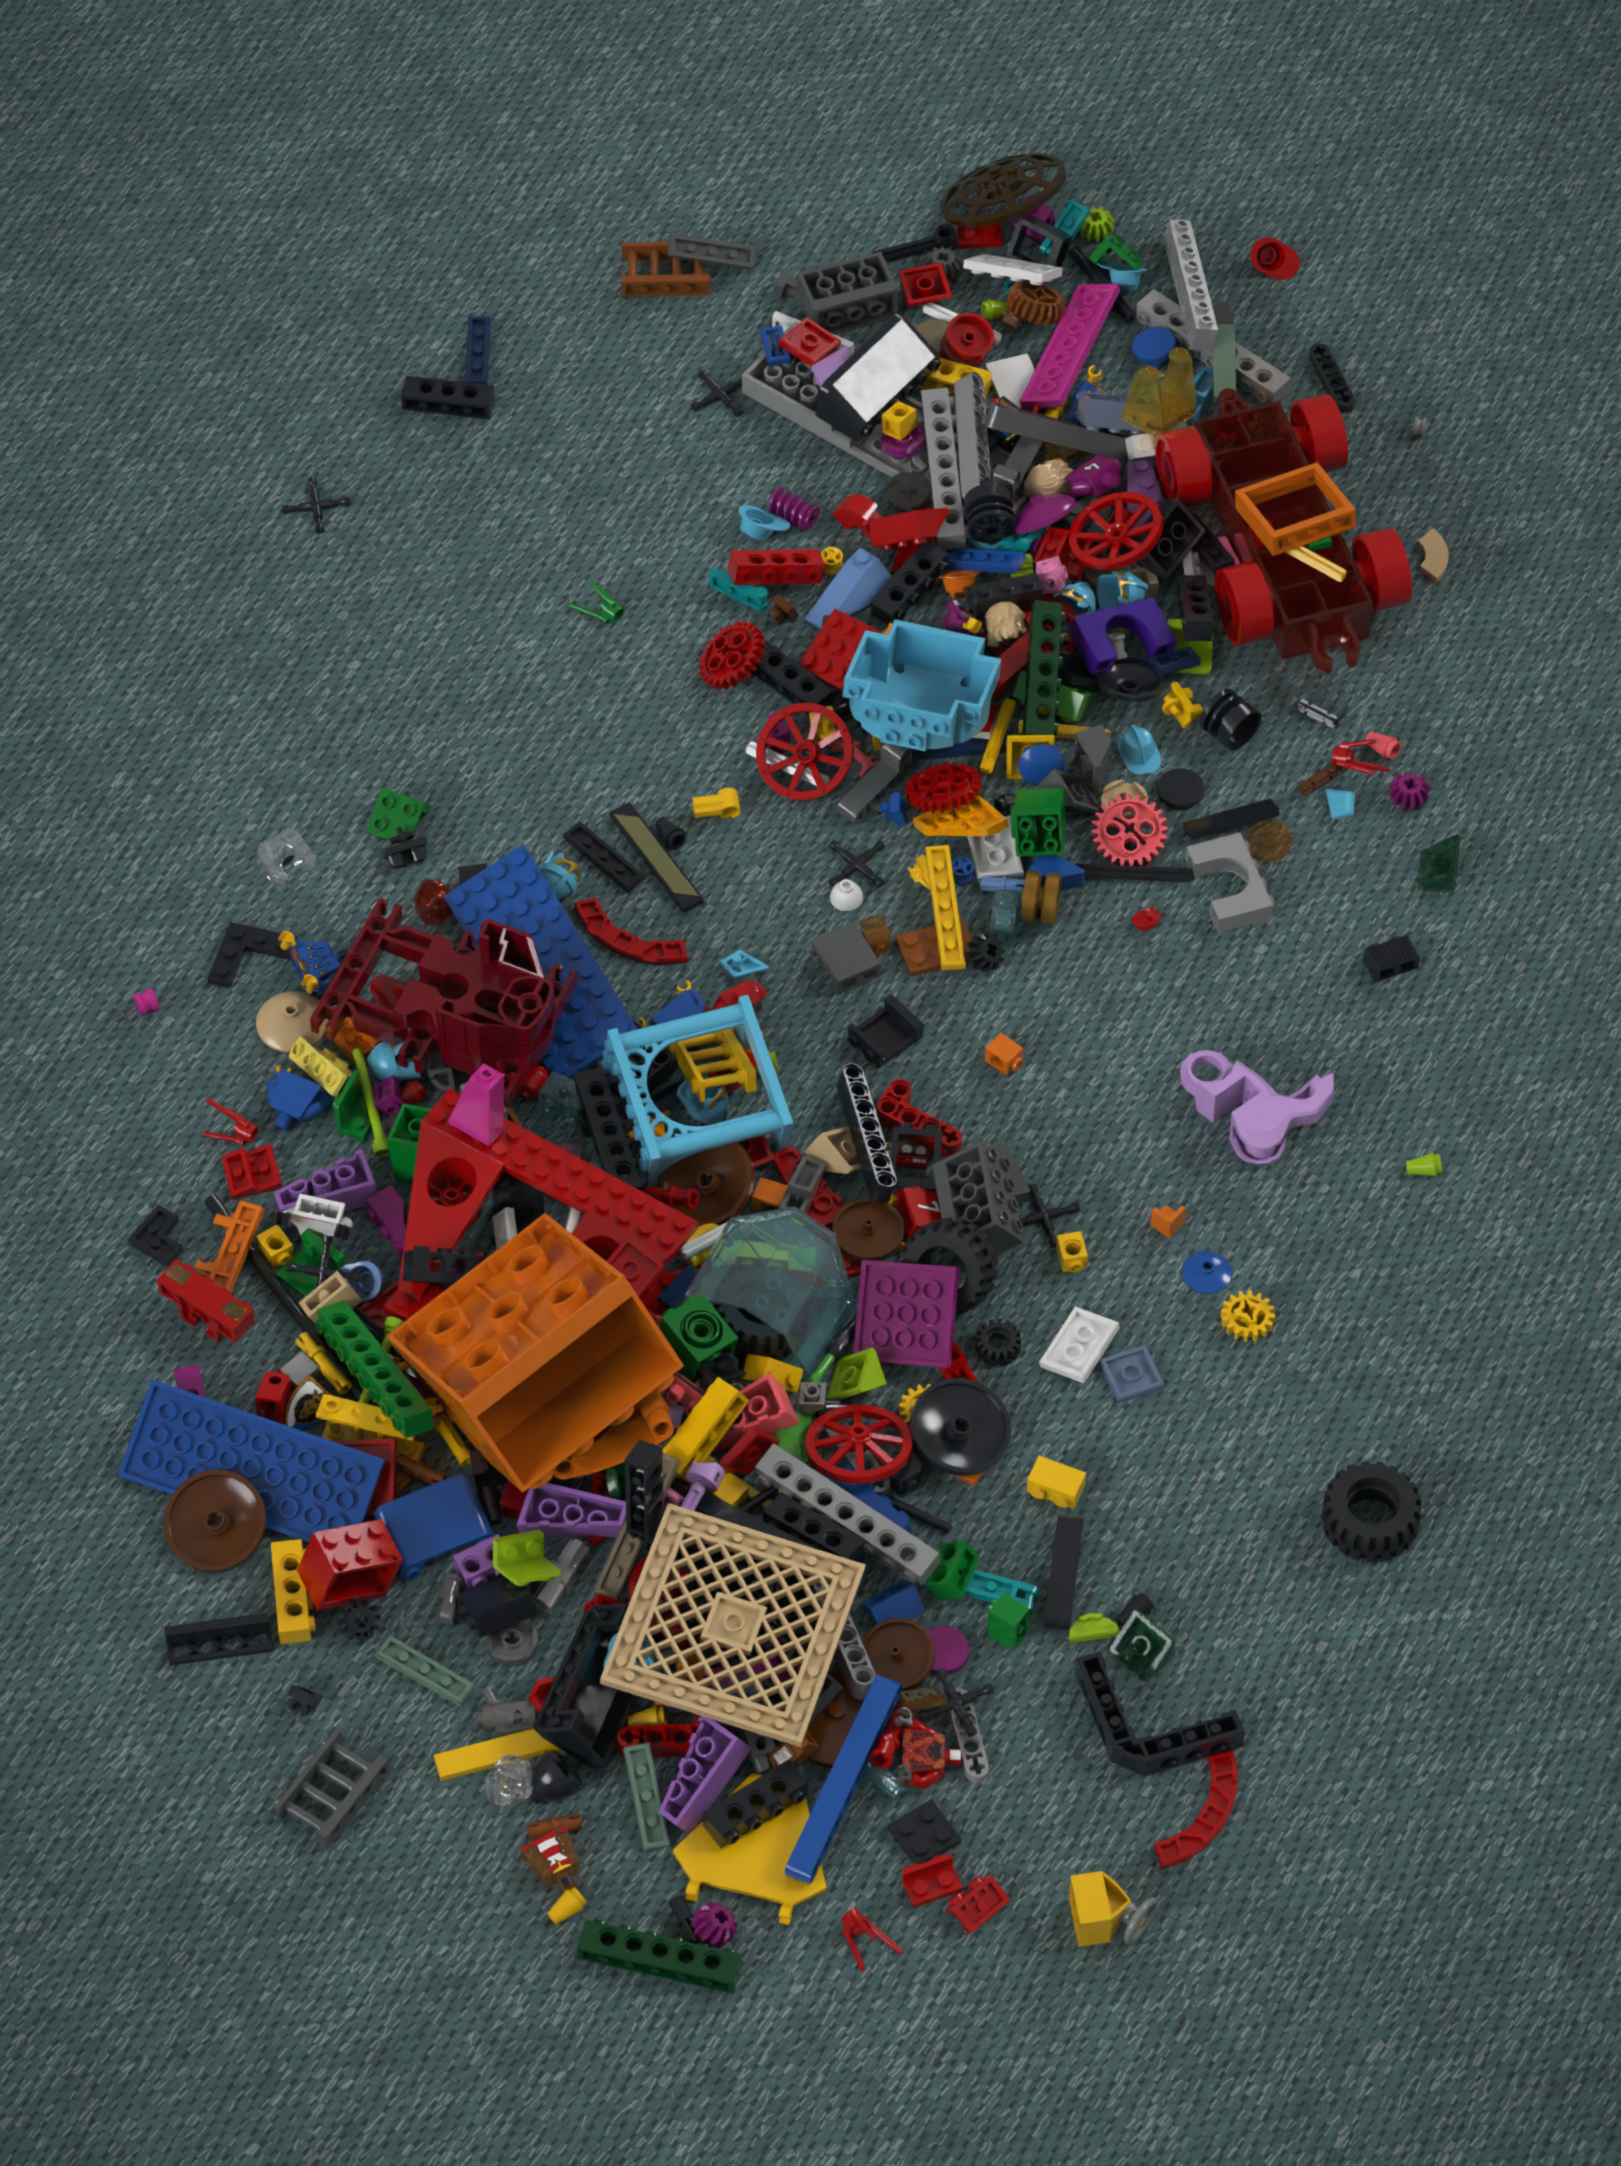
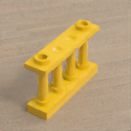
M731 1028L679 1041L667 1047L671 1054L673 1053L689 1081L692 1094H696L700 1102H705V1089L737 1082L743 1085L747 1093L756 1091V1070ZM714 1042L719 1044L718 1047L689 1053L686 1048ZM718 1056L727 1058V1060L698 1066L693 1062ZM727 1069L735 1071L732 1074L703 1079L701 1076Z
M327 1394L323 1395L316 1418L328 1421L321 1438L327 1440L396 1439L398 1440L397 1456L401 1453L420 1462L425 1444L414 1441L415 1436L405 1439L399 1430L396 1431L389 1417L383 1415L381 1407Z

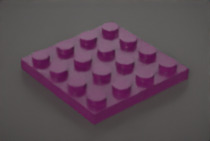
M862 1260L853 1354L873 1348L876 1350L880 1363L951 1368L959 1267Z

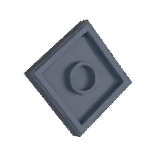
M1146 1345L1099 1360V1365L1118 1404L1165 1388V1384Z

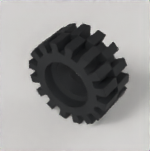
M997 1318V1323H994L993 1319L989 1320V1325L984 1322L982 1329L979 1328L976 1335V1352H978V1357H983V1362L986 1364L990 1360L991 1366H995L996 1362H999V1367L1004 1366V1361L1008 1365L1011 1364L1012 1359L1016 1360L1021 1350L1020 1331L1016 1330L1017 1326L1015 1324L1010 1326V1321L1008 1320L1002 1323L1001 1318ZM993 1337H1003L1007 1340L1008 1345L1003 1348H994L989 1345V1341Z

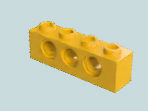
M940 357L941 365L935 373L932 372L923 385L917 386L926 390L948 388L949 396L955 397L954 383L975 371L984 382L986 398L991 387L992 372Z
M301 1539L271 1542L280 1644L312 1641L311 1631H316L314 1615L309 1616V1609L314 1608L313 1601L297 1572V1568L306 1548L303 1549ZM292 1567L296 1568V1569L293 1570V1571H288V1570H287V1569L292 1568ZM291 1590H298L296 1593H289ZM295 1612H299V1613H300V1614L297 1615V1616H292V1615H291L292 1613H295Z

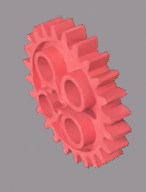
M1129 793L1126 794L1125 800H1122L1120 795H1117V802L1115 803L1108 799L1109 807L1101 805L1102 813H1095V818L1099 821H1092V827L1096 829L1091 830V836L1096 837L1093 839V845H1099L1097 853L1105 852L1103 860L1112 858L1111 865L1116 864L1118 861L1120 865L1128 863L1130 866H1133L1134 863H1137L1138 866H1142L1144 860L1151 864V855L1158 858L1159 853L1157 850H1164V845L1161 842H1167V836L1164 834L1168 833V827L1163 826L1166 824L1167 819L1159 818L1162 815V809L1155 811L1156 803L1148 805V797L1144 798L1143 801H1139V794H1136L1134 800L1130 798ZM1125 812H1132L1135 817L1126 819L1123 817V814ZM1114 818L1119 819V820H1120V823H1119L1118 821L1113 820V819H1114ZM1143 827H1149L1152 829V832L1150 834H1143L1140 830ZM1114 828L1119 833L1115 836H1110L1107 831ZM1127 829L1128 831H1130L1131 829H1133L1134 834L1132 832L1126 834L1125 830ZM1139 840L1142 841V842H1145L1146 844H1145V845H1142V844L1139 842ZM1134 844L1137 848L1134 851H1128L1124 846Z

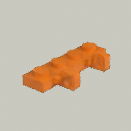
M239 1201L235 1214L231 1213L230 1217L216 1214L213 1224L217 1228L224 1227L226 1229V1236L219 1254L213 1263H203L198 1259L194 1268L199 1273L209 1277L219 1288H225L232 1293L264 1214V1208Z

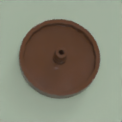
M862 1198L847 1203L838 1211L833 1221L832 1233L838 1250L849 1259L862 1263V1260L884 1261L893 1256L903 1243L905 1228L901 1214L891 1204L877 1203L871 1198Z
M892 1618L882 1621L870 1629L862 1641L874 1669L875 1677L876 1675H881L902 1683V1691L918 1687L928 1678L934 1667L935 1648L929 1633L915 1621L905 1618Z

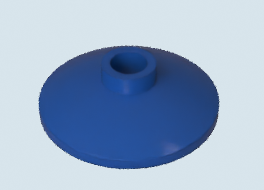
M1201 1251L1187 1258L1182 1268V1275L1185 1283L1194 1291L1212 1294L1223 1290L1229 1284L1232 1277V1269L1227 1259L1222 1255L1212 1251ZM1208 1266V1267H1211V1269H1210V1270H1206V1269H1204L1203 1267Z

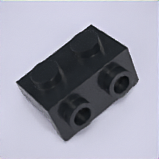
M1065 651L1060 653V656H1062L1061 670H1058L1057 676L1062 679L1063 684L1072 688L1076 685L1086 690H1090V688L1100 689L1096 683L1095 674L1091 675L1080 654Z

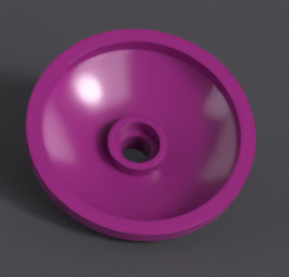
M1037 494L1029 499L1030 502L1020 510L1015 518L1016 528L1014 533H1029L1058 521L1076 506L1075 499L1063 494H1048L1045 496Z

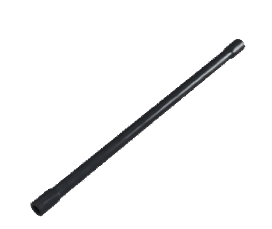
M216 1194L206 1198L204 1204L214 1217L216 1214L230 1217L228 1209ZM251 1243L246 1256L303 1333L307 1332L318 1346L326 1350L327 1357L346 1379L352 1383L351 1389H348L347 1386L345 1388L352 1398L358 1402L363 1391ZM371 1400L369 1401L368 1405L376 1406Z

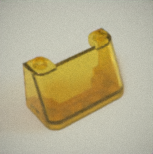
M1175 347L1170 351V362L1167 370L1163 373H1160L1158 369L1152 366L1136 371L1120 418L1121 420L1150 435L1157 436L1159 433L1174 430L1195 416L1197 399L1192 358L1186 349Z

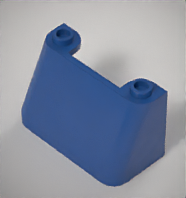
M466 1473L452 1476L385 1503L375 1511V1520H383L403 1559L397 1571L400 1581L418 1578L424 1569V1562L468 1544L472 1547L494 1536L475 1487Z

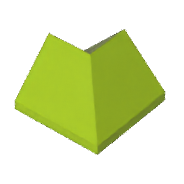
M869 1348L837 1361L826 1398L844 1399L886 1385L887 1383L876 1350Z

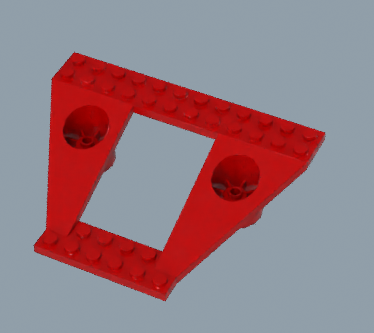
M449 1088L421 1120L398 1290L384 1305V1312L405 1322L445 1291L435 1284L403 1281L404 1251L413 1250L414 1246H427L429 1251L437 1252V1248L452 1249L453 1253L466 1230L477 1222L481 1214V1206L503 1171L583 1213L584 1216L572 1235L605 1261L608 1260L628 1236L666 1265L672 1261L698 1229L699 1222L504 1117L503 1131L490 1146L485 1145L448 1123L461 1094ZM432 1259L429 1261L431 1271L435 1268V1263Z

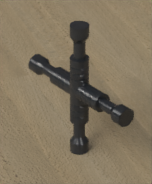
M704 369L698 372L699 378L705 380L713 393L705 396L699 402L692 403L690 406L694 412L700 410L702 406L709 405L720 399L726 407L732 409L736 417L743 414L741 408L736 407L733 403L734 401L728 396L729 393L742 385V377L740 380L734 383L731 382L721 388L714 380L708 377V373Z
M310 477L308 478V486L311 488V502L299 503V505L295 506L282 505L283 515L293 511H313V517L316 521V533H324L325 528L321 521L323 519L321 509L334 508L337 505L349 506L350 499L348 496L339 500H320L319 492L316 490L317 479Z
M833 840L829 844L831 850L837 851L841 858L849 863V865L841 870L838 876L832 877L828 881L832 887L843 878H848L856 870L866 878L869 877L874 881V885L878 888L885 884V880L874 875L873 871L865 865L866 862L873 858L877 851L885 848L881 840L876 842L872 849L866 850L857 858L848 850L842 849L837 841Z
M1035 1183L1030 1184L1028 1187L1030 1194L1033 1196V1204L1037 1213L1026 1215L1025 1218L1019 1220L1022 1225L1041 1222L1045 1233L1049 1236V1244L1051 1248L1056 1247L1057 1237H1055L1053 1232L1054 1227L1051 1219L1063 1216L1064 1213L1079 1212V1203L1074 1202L1063 1208L1059 1206L1047 1210L1043 1199L1039 1197L1037 1185Z
M323 1235V1253L320 1254L319 1266H299L292 1262H288L286 1266V1272L293 1273L297 1271L304 1272L305 1275L318 1276L317 1287L336 1271L345 1279H350L353 1282L359 1283L361 1273L359 1272L346 1273L343 1270L329 1268L331 1255L329 1254V1248L333 1239L331 1235Z
M944 1668L938 1669L935 1674L942 1681L943 1689L949 1700L937 1704L935 1708L920 1711L921 1721L928 1720L930 1716L935 1714H943L954 1709L959 1720L964 1723L966 1727L965 1732L968 1737L975 1736L977 1730L975 1726L971 1725L964 1705L975 1701L977 1697L993 1694L992 1685L989 1683L975 1692L972 1690L958 1695L953 1684L947 1679L946 1670Z

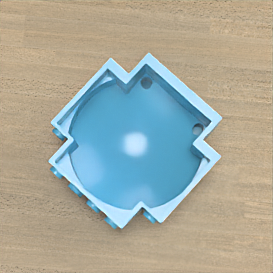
M895 619L888 635L865 630L844 678L843 697L850 698V710L853 717L861 722V727L879 738L880 742L920 751L950 747L956 743H962L971 739L986 725L990 712L991 697L1000 677L1001 659L984 656L985 638Z

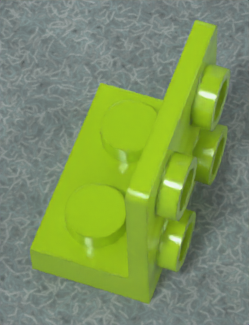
M541 1530L493 1538V1568L515 1585L526 1586L529 1582L538 1580L550 1581L553 1577L561 1576V1570L544 1557V1533Z

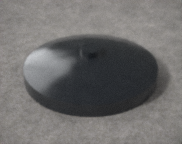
M951 1378L932 1384L919 1396L910 1416V1434L917 1451L930 1465L951 1475L971 1476L987 1471L1001 1459L1010 1441L1011 1422L1003 1402L989 1388L972 1380Z

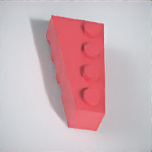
M771 1373L766 1374L740 1390L749 1402L711 1453L734 1446L751 1427L774 1433L800 1424L783 1384Z

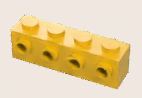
M719 1377L708 1387L705 1395L693 1407L690 1415L678 1427L675 1435L663 1448V1453L681 1460L676 1475L688 1483L686 1474L692 1462L695 1460L697 1463H704L749 1402L739 1390Z

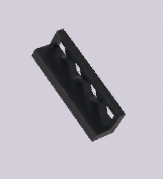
M268 1613L165 1627L170 1666L273 1652ZM266 1634L267 1645L255 1646L250 1642L254 1636ZM235 1637L242 1642L237 1649L230 1650L224 1646L229 1639H234ZM205 1642H211L216 1646L210 1653H203L198 1648ZM186 1646L190 1651L185 1656L174 1657L173 1647Z

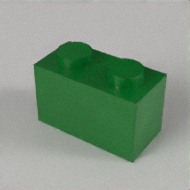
M1003 1593L999 1599H994L988 1607V1636L1014 1651L1028 1634L1030 1609L1006 1593Z

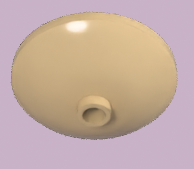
M289 991L271 997L261 1006L256 1017V1028L259 1037L266 1045L278 1051L291 1052L292 1046L300 1036L313 1046L316 1045L325 1035V1025L329 1020L325 1019L319 1027L318 1034L311 1032L310 1018L320 1000L305 992Z

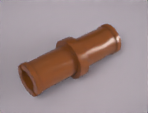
M401 1453L397 1456V1469L413 1476V1479L416 1481L420 1479L432 1485L446 1477L445 1473L426 1466L424 1461L417 1462Z
M576 1813L575 1815L559 1818L550 1816L549 1820L527 1823L529 1839L543 1837L565 1826L567 1832L582 1830L580 1814Z

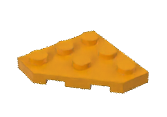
M980 795L976 796V801L969 800V806L961 805V810L953 808V812L945 810L943 814H940V810L931 814L930 810L913 818L914 826L925 836H990L1008 828L1009 824L1008 819Z

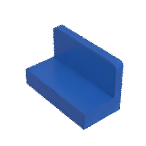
M906 1580L896 1583L861 1603L863 1611L873 1617L876 1625L892 1618L910 1620L925 1611L915 1585Z

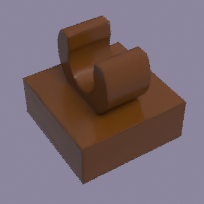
M777 594L772 599L776 607L769 614L778 624L783 622L786 617L791 621L799 617L794 606L780 594Z

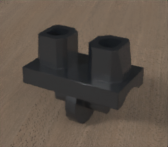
M402 828L396 829L397 836L389 839L391 845L400 844L385 848V852H383L385 860L389 859L393 869L406 866L403 854L411 852L414 863L427 859L425 848L427 840L424 836L407 842L406 840L414 838L413 832L404 834Z
M730 1352L722 1353L718 1359L701 1364L698 1369L703 1374L699 1384L705 1391L714 1383L717 1377L730 1384L732 1381L742 1379L746 1374L744 1370L738 1368V1359Z

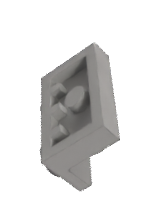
M1191 549L1183 558L1185 575H1206L1207 584H1211V590L1214 589L1215 574L1201 560L1199 553H1194L1193 549Z

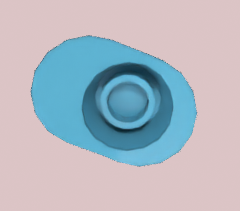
M1097 261V265L1109 269L1111 283H1118L1121 291H1136L1140 283L1142 271H1147L1146 268L1140 267L1135 270L1132 266L1120 262Z
M742 505L738 509L742 517L740 530L754 539L764 540L769 538L773 531H785L790 528V523L786 519L767 513L757 507Z
M1134 724L1131 725L1130 729L1124 733L1117 744L1125 766L1134 774L1156 772L1160 767L1161 757L1152 735L1144 728L1136 727Z

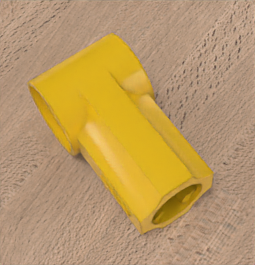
M723 788L715 795L692 797L695 818L720 815L722 818L728 819L729 816L731 818L739 816L741 812L738 793L734 788Z

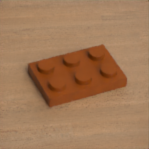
M959 918L966 963L969 959V954L965 953L969 949L966 942L971 940V934L964 918ZM935 925L895 935V941L910 977L941 969Z

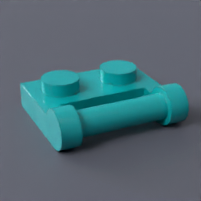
M1050 525L1029 533H1013L1011 536L1000 541L1001 544L994 551L1025 553L1030 548L1031 543L1040 535L1046 534Z

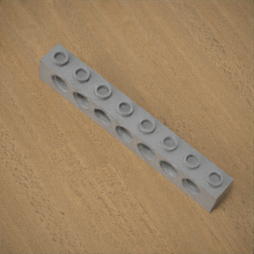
M1169 219L1164 244L1191 350L1213 351L1218 327L1191 221Z
M1155 289L1137 303L1136 318L1141 324L1148 325L1151 328L1163 327L1169 329L1175 335L1177 347L1183 348L1193 358L1200 359L1209 368L1213 369V351L1191 350L1181 308L1178 304ZM1235 342L1236 384L1245 392H1250L1256 396L1260 402L1267 403L1271 407L1275 406L1290 392L1291 378Z
M948 388L921 390L934 509L948 508V514L937 533L938 547L943 550L966 548L965 539L970 538L968 525H964L963 521L967 520L965 506H962L961 503L964 499L959 483H961L960 469H957V465H959V452L955 451V446H958L957 433H953V428H957L956 415H951V410H954L953 396L949 397Z
M772 1444L755 1466L757 1478L762 1484L767 1487L772 1485L778 1489L779 1494L783 1493L864 1539V1551L871 1556L873 1554L877 1555L888 1568H896L901 1571L903 1577L909 1582H917L923 1586L940 1564L939 1552L776 1444ZM782 1472L790 1473V1476L782 1479L778 1477ZM807 1485L811 1487L807 1492L799 1491L802 1486ZM824 1499H829L832 1501L827 1506H822L819 1504ZM844 1513L852 1514V1517L847 1520L840 1518ZM866 1526L873 1528L870 1533L861 1532V1529ZM886 1540L894 1542L890 1547H883L881 1545ZM906 1554H912L915 1556L910 1561H905L902 1559L903 1556Z

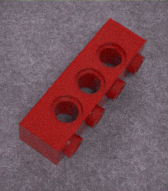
M818 549L731 550L727 570L734 585L822 584L825 563Z

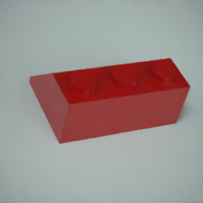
M948 508L915 510L868 520L872 548L882 547V551L896 549V544L898 548L911 546V541H913V544L927 543L926 538L937 535L948 514Z

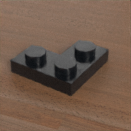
M158 1205L129 1237V1245L164 1266L169 1267L183 1252V1245L167 1236L179 1222L178 1216Z

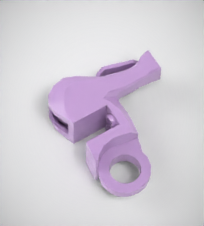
M1204 1050L1190 1054L1183 1061L1180 1069L1181 1084L1187 1092L1195 1096L1196 1110L1212 1123L1243 1103V1105L1232 1112L1229 1139L1238 1157L1252 1164H1269L1279 1160L1291 1129L1301 1125L1317 1123L1333 1103L1335 1091L1334 1075L1332 1073L1322 1078L1316 1074L1300 1090L1290 1096H1284L1276 1093L1253 1070L1238 1060L1234 1065L1231 1064L1225 1056L1218 1052ZM1209 1064L1216 1067L1221 1075L1213 1081L1205 1082L1197 1079L1193 1075L1192 1070L1199 1065Z

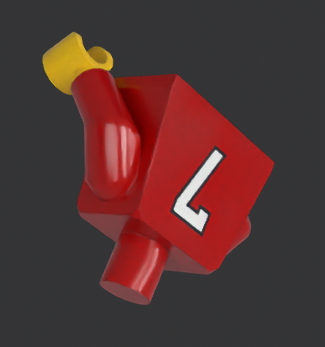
M917 1185L903 1188L896 1192L894 1196L892 1194L887 1202L901 1214L907 1239L930 1222L942 1219L937 1192L928 1191ZM905 1242L902 1243L898 1253L901 1252L902 1248L906 1247Z

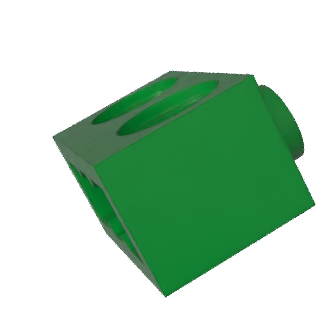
M966 1541L942 1543L939 1549L941 1562L927 1579L925 1586L939 1600L962 1599L980 1556Z

